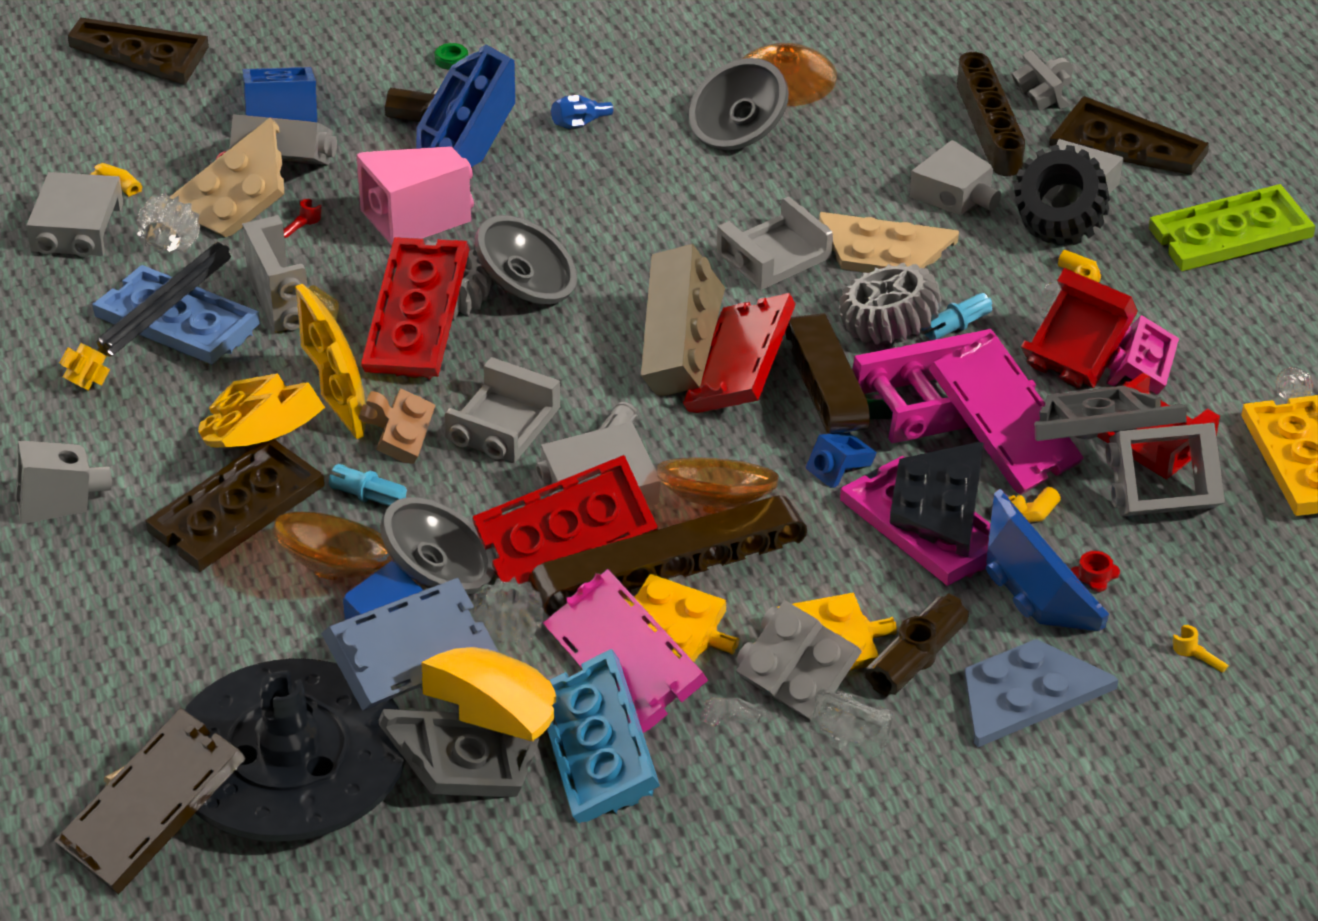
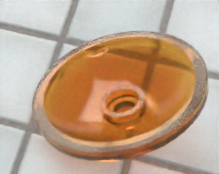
M795 43L767 44L752 50L741 58L762 59L772 63L780 70L788 86L787 106H799L818 101L827 96L836 85L837 72L833 63L821 52L805 45Z
M689 457L666 460L657 466V477L664 486L682 499L702 505L704 512L712 514L727 510V508L755 502L774 491L778 487L779 475L775 471L760 465L737 460Z
M290 512L280 515L275 520L273 533L279 544L303 566L314 570V573L321 578L336 580L338 577H361L373 574L393 561L387 552L381 533L355 521L315 512Z

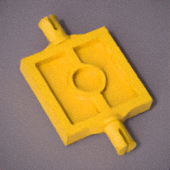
M653 574L648 576L638 594L633 596L693 662L709 646L733 655L739 645L738 637L717 631V626L726 612L725 599ZM624 599L631 607L633 606L628 599ZM649 623L648 626L654 632H657V630ZM673 649L672 652L680 659L681 656Z
M854 592L792 604L818 619L824 627L859 647L862 652L850 670L868 667L879 656L873 638L896 635L897 633L896 622L893 617L870 622L862 614Z

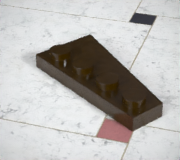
M1086 96L1080 99L1049 138V146L1057 145L1058 140L1061 139L1123 157V162L1190 175L1197 169L1209 150L1208 142Z

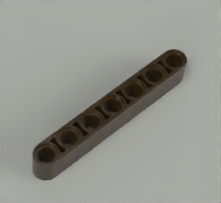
M772 496L542 563L533 569L529 575L528 582L544 612L548 616H552L554 612H557L567 603L566 597L575 595L582 584L593 580L595 573L602 574L609 569L620 583L632 593V589L643 586L650 574L667 580L679 575L687 577L707 571V567L721 564L724 566L746 559L745 556L757 552L761 555L782 549L784 544L791 542L801 543L806 537L808 530L807 525L786 496Z

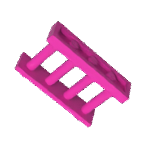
M991 329L856 355L854 357L852 370L863 393L878 392L893 412L888 437L892 444L969 427L949 397L942 398L929 382L936 380L929 371V368L934 361L992 333ZM1029 380V382L1032 384V386H1033L1034 389H1035V387H1036L1035 382H1034L1033 380ZM912 384L925 402L907 405L895 388Z

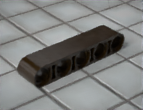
M979 52L964 53L959 58L957 89L987 160L991 164L993 171L998 175H1017L1019 169L1023 168L1025 138L990 59L985 54Z
M820 313L791 317L785 331L786 339L792 342V349L790 350L795 364L827 434L867 430L870 419L866 397L826 314Z

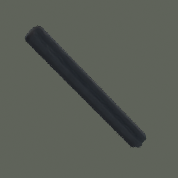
M215 242L102 334L96 341L99 347L98 351L108 357L114 356L228 262L231 258L230 248L220 242Z

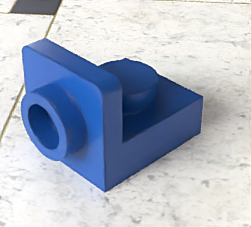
M850 432L822 434L817 438L806 469L827 486L834 488L839 485L845 470L871 466L877 452Z

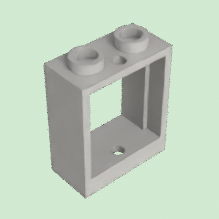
M1215 423L1119 431L1109 438L1110 443L1106 444V461L1109 467H1113L1115 483L1111 485V500L1113 506L1118 507L1121 517L1210 509L1225 503ZM1189 439L1196 496L1138 501L1131 444Z

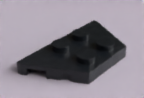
M976 442L899 459L890 511V524L905 531L915 532L920 538L931 543H935L938 538L956 545V554L969 557L984 443Z

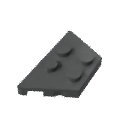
M1126 386L1047 395L1045 406L1040 411V421H1036L1034 424L1035 440L1041 441L1073 436L1079 439H1092L1097 437L1098 433L1112 431L1117 433L1119 431L1137 430V428L1183 423L1186 422V406L1178 403L1172 406L1161 407V397L1141 393L1136 389Z
M383 709L379 718L380 727L431 794L517 797L540 738L539 736L532 742L459 721V713Z

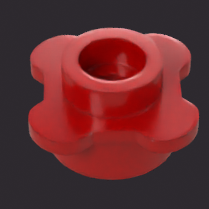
M1101 551L1084 553L1080 558L1079 566L1071 568V571L1080 581L1090 585V588L1097 592L1106 590L1107 583L1111 579H1117L1120 575V569L1113 564L1112 558Z

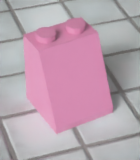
M452 147L373 151L356 154L360 209L391 246L394 237L425 238L471 221V208L474 207L473 197L470 192V179L473 177L472 168L468 160L462 158Z

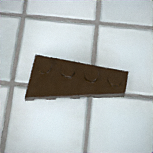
M82 17L79 18L68 34V43L71 48L186 85L209 48L208 36Z

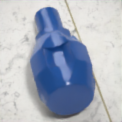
M581 95L564 96L556 100L551 107L553 122L567 129L581 128L598 117L613 114L611 102L597 103L595 100L592 101Z

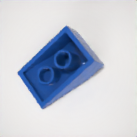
M311 67L242 69L245 115L317 122L316 80Z

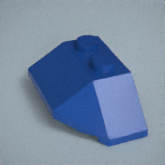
M485 44L479 48V51L466 56L452 65L417 126L416 149L452 147L462 158L468 160L471 167L483 161L515 104V60Z
M1002 489L995 492L986 559V570L991 579L1000 587L1005 585L1014 595L1012 599L1019 612L1026 618L1032 616L1039 624L1094 631L1104 629L1109 616L1106 609L1094 598L1028 522Z

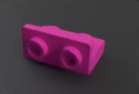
M1140 315L1129 326L1107 366L1111 369L1107 384L1115 386L1125 375L1134 380L1140 374L1146 373L1151 376L1149 390L1158 395L1167 384L1179 338Z

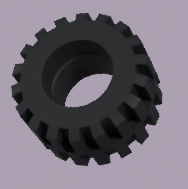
M1059 145L1051 146V152L1045 153L1041 149L1036 152L1037 158L1035 160L1029 157L1024 162L1026 170L1019 169L1016 175L1018 183H1014L1015 201L1025 228H1029L1030 234L1034 237L1040 234L1042 241L1050 243L1052 238L1056 239L1057 245H1065L1066 240H1072L1073 245L1081 243L1080 237L1083 235L1088 239L1095 234L1094 226L1101 228L1104 224L1103 215H1108L1110 209L1108 203L1110 201L1104 171L1100 168V164L1095 157L1090 159L1089 152L1083 149L1076 153L1075 146L1066 145L1065 150H1060ZM1071 184L1083 190L1080 197L1066 207H1050L1042 202L1044 195L1057 185Z

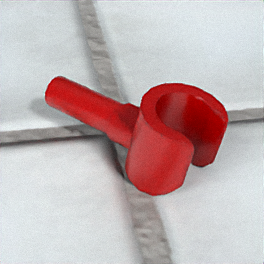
M303 199L300 202L299 216L284 228V238H287L306 224L311 225L321 220L322 205L319 204L316 207H312V199Z

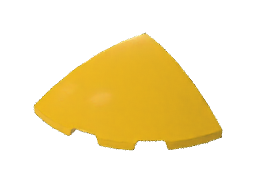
M304 284L297 285L295 287L301 347L319 369L321 396L356 439L364 437L366 423L360 420L358 416L363 404L366 405L360 374L352 351L338 323L325 305Z
M278 373L238 380L229 385L212 403L209 410L214 415L200 422L198 432L205 444L210 447L248 446L266 442L290 433L310 421L325 406L309 382L286 386Z
M466 647L442 652L421 662L423 695L458 704L459 721L533 742L543 734L554 719L553 704L556 703V694L551 682L537 669L522 661L489 649Z

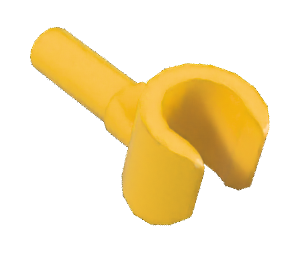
M1183 625L1181 627V637L1173 634V649L1178 655L1185 657L1194 656L1222 673L1229 667L1228 664L1206 651L1204 647L1198 645V630L1195 627Z

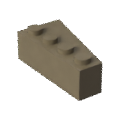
M693 244L652 254L641 377L656 395L667 396L688 391L689 389L700 388L725 292L724 285L711 269L708 259L702 257Z

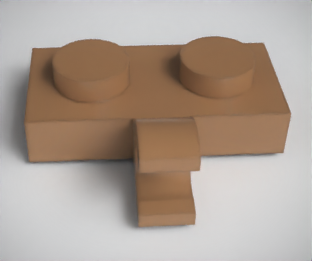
M400 388L390 407L385 396L371 391L366 405L363 404L358 417L365 423L383 428L376 450L403 463L414 464L421 450L435 404Z

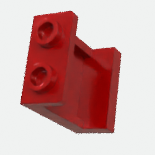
M1064 268L1057 279L1061 289L1032 342L1024 340L1021 349L1027 358V364L1043 373H1047L1048 369H1052L1061 373L1060 378L1064 382L1080 388L1082 383L1094 388L1138 310L1132 296Z
M1142 373L1134 380L1125 382L1122 386L1136 389L1141 393L1150 394L1151 376ZM1161 400V407L1170 406ZM1207 408L1194 419L1186 415V422L1143 427L1137 428V430L1215 423L1217 436L1220 415ZM1113 431L1098 433L1097 437L1106 443H1110L1109 438L1116 433ZM1189 439L1131 444L1133 459L1166 480L1191 461Z

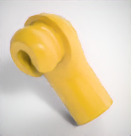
M105 163L97 164L94 166L95 170L90 174L120 177L121 189L128 197L142 191L141 183L127 170Z
M1068 250L1062 251L1058 260L1059 267L1066 268L1100 283L1101 274L1096 261Z
M1052 487L1044 488L1038 497L1029 503H1026L1025 498L1021 495L1008 497L1029 523L1043 521L1061 499L1058 491Z

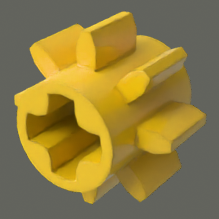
M80 343L76 351L67 347L59 364L67 368L62 377L86 390L90 389L93 382L102 386L110 371L108 367L103 365L107 356L83 343Z

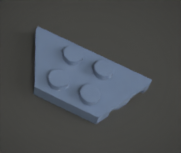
M1038 639L966 667L964 682L969 699L968 707L973 724L974 744L977 747L983 746L1117 689L1118 679L1114 675Z

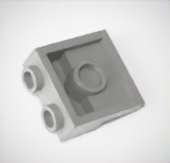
M784 600L779 608L773 606L765 613L761 622V628L764 630L756 642H747L741 648L737 656L739 667L736 672L751 685L813 722L820 715L862 651L855 644L824 627L818 619Z

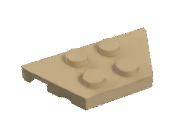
M271 117L162 202L163 207L221 236L228 237L235 234L242 228V223L250 222L284 195V181L280 174L282 157L281 152L277 149L276 134L280 133L278 124Z
M820 212L819 221L827 225L833 233L832 250L836 252V259L840 268L844 270L870 273L874 271L875 267L881 269L885 268L888 264L898 266L901 263H905L907 267L917 264L919 268H925L927 265L937 261L941 257L942 251L948 246L957 244L959 238L958 230L914 225L909 222L899 223L877 220L872 217L863 218Z

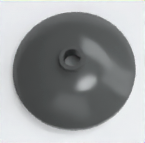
M745 58L729 62L707 76L694 93L689 108L691 128L699 140L711 148L735 150L747 147L765 137L782 118L788 103L789 92L787 82L780 70L768 61L757 58Z
M498 215L488 218L478 229L475 235V249L478 259L489 277L509 294L530 303L555 304L565 300L574 290L577 283V272L574 262L563 245L545 229L526 219L510 215Z
M408 497L393 502L383 514L380 531L387 552L404 573L421 585L432 588L459 578L468 595L481 591L492 579L495 572L492 567V560H495L492 549H484L475 526L455 510L433 500Z

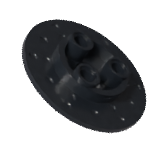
M306 658L279 659L257 663L229 673L201 691L184 710L206 726L211 733L208 736L209 738L217 733L238 748L245 757V760L195 814L207 823L225 832L263 841L303 840L328 834L352 824L372 811L386 798L394 788L404 768L406 760L379 725V718L383 709L400 710L398 705L392 698L362 711L338 664L334 662Z

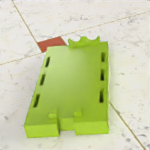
M1281 184L1152 216L1149 220V230L1161 245H1169L1168 255L1181 272L1314 237L1315 232L1314 223Z

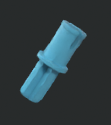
M979 293L959 304L950 303L945 311L938 314V318L931 320V326L928 328L931 329L936 326V329L924 335L932 341L957 329L964 331L969 323L991 313L992 300L985 293Z
M337 464L333 467L332 471L341 474L340 477L331 474L329 476V486L332 489L357 495L362 502H367L369 499L390 506L399 499L407 498V489L404 485L379 478L377 473L373 471L363 473L345 467V465Z

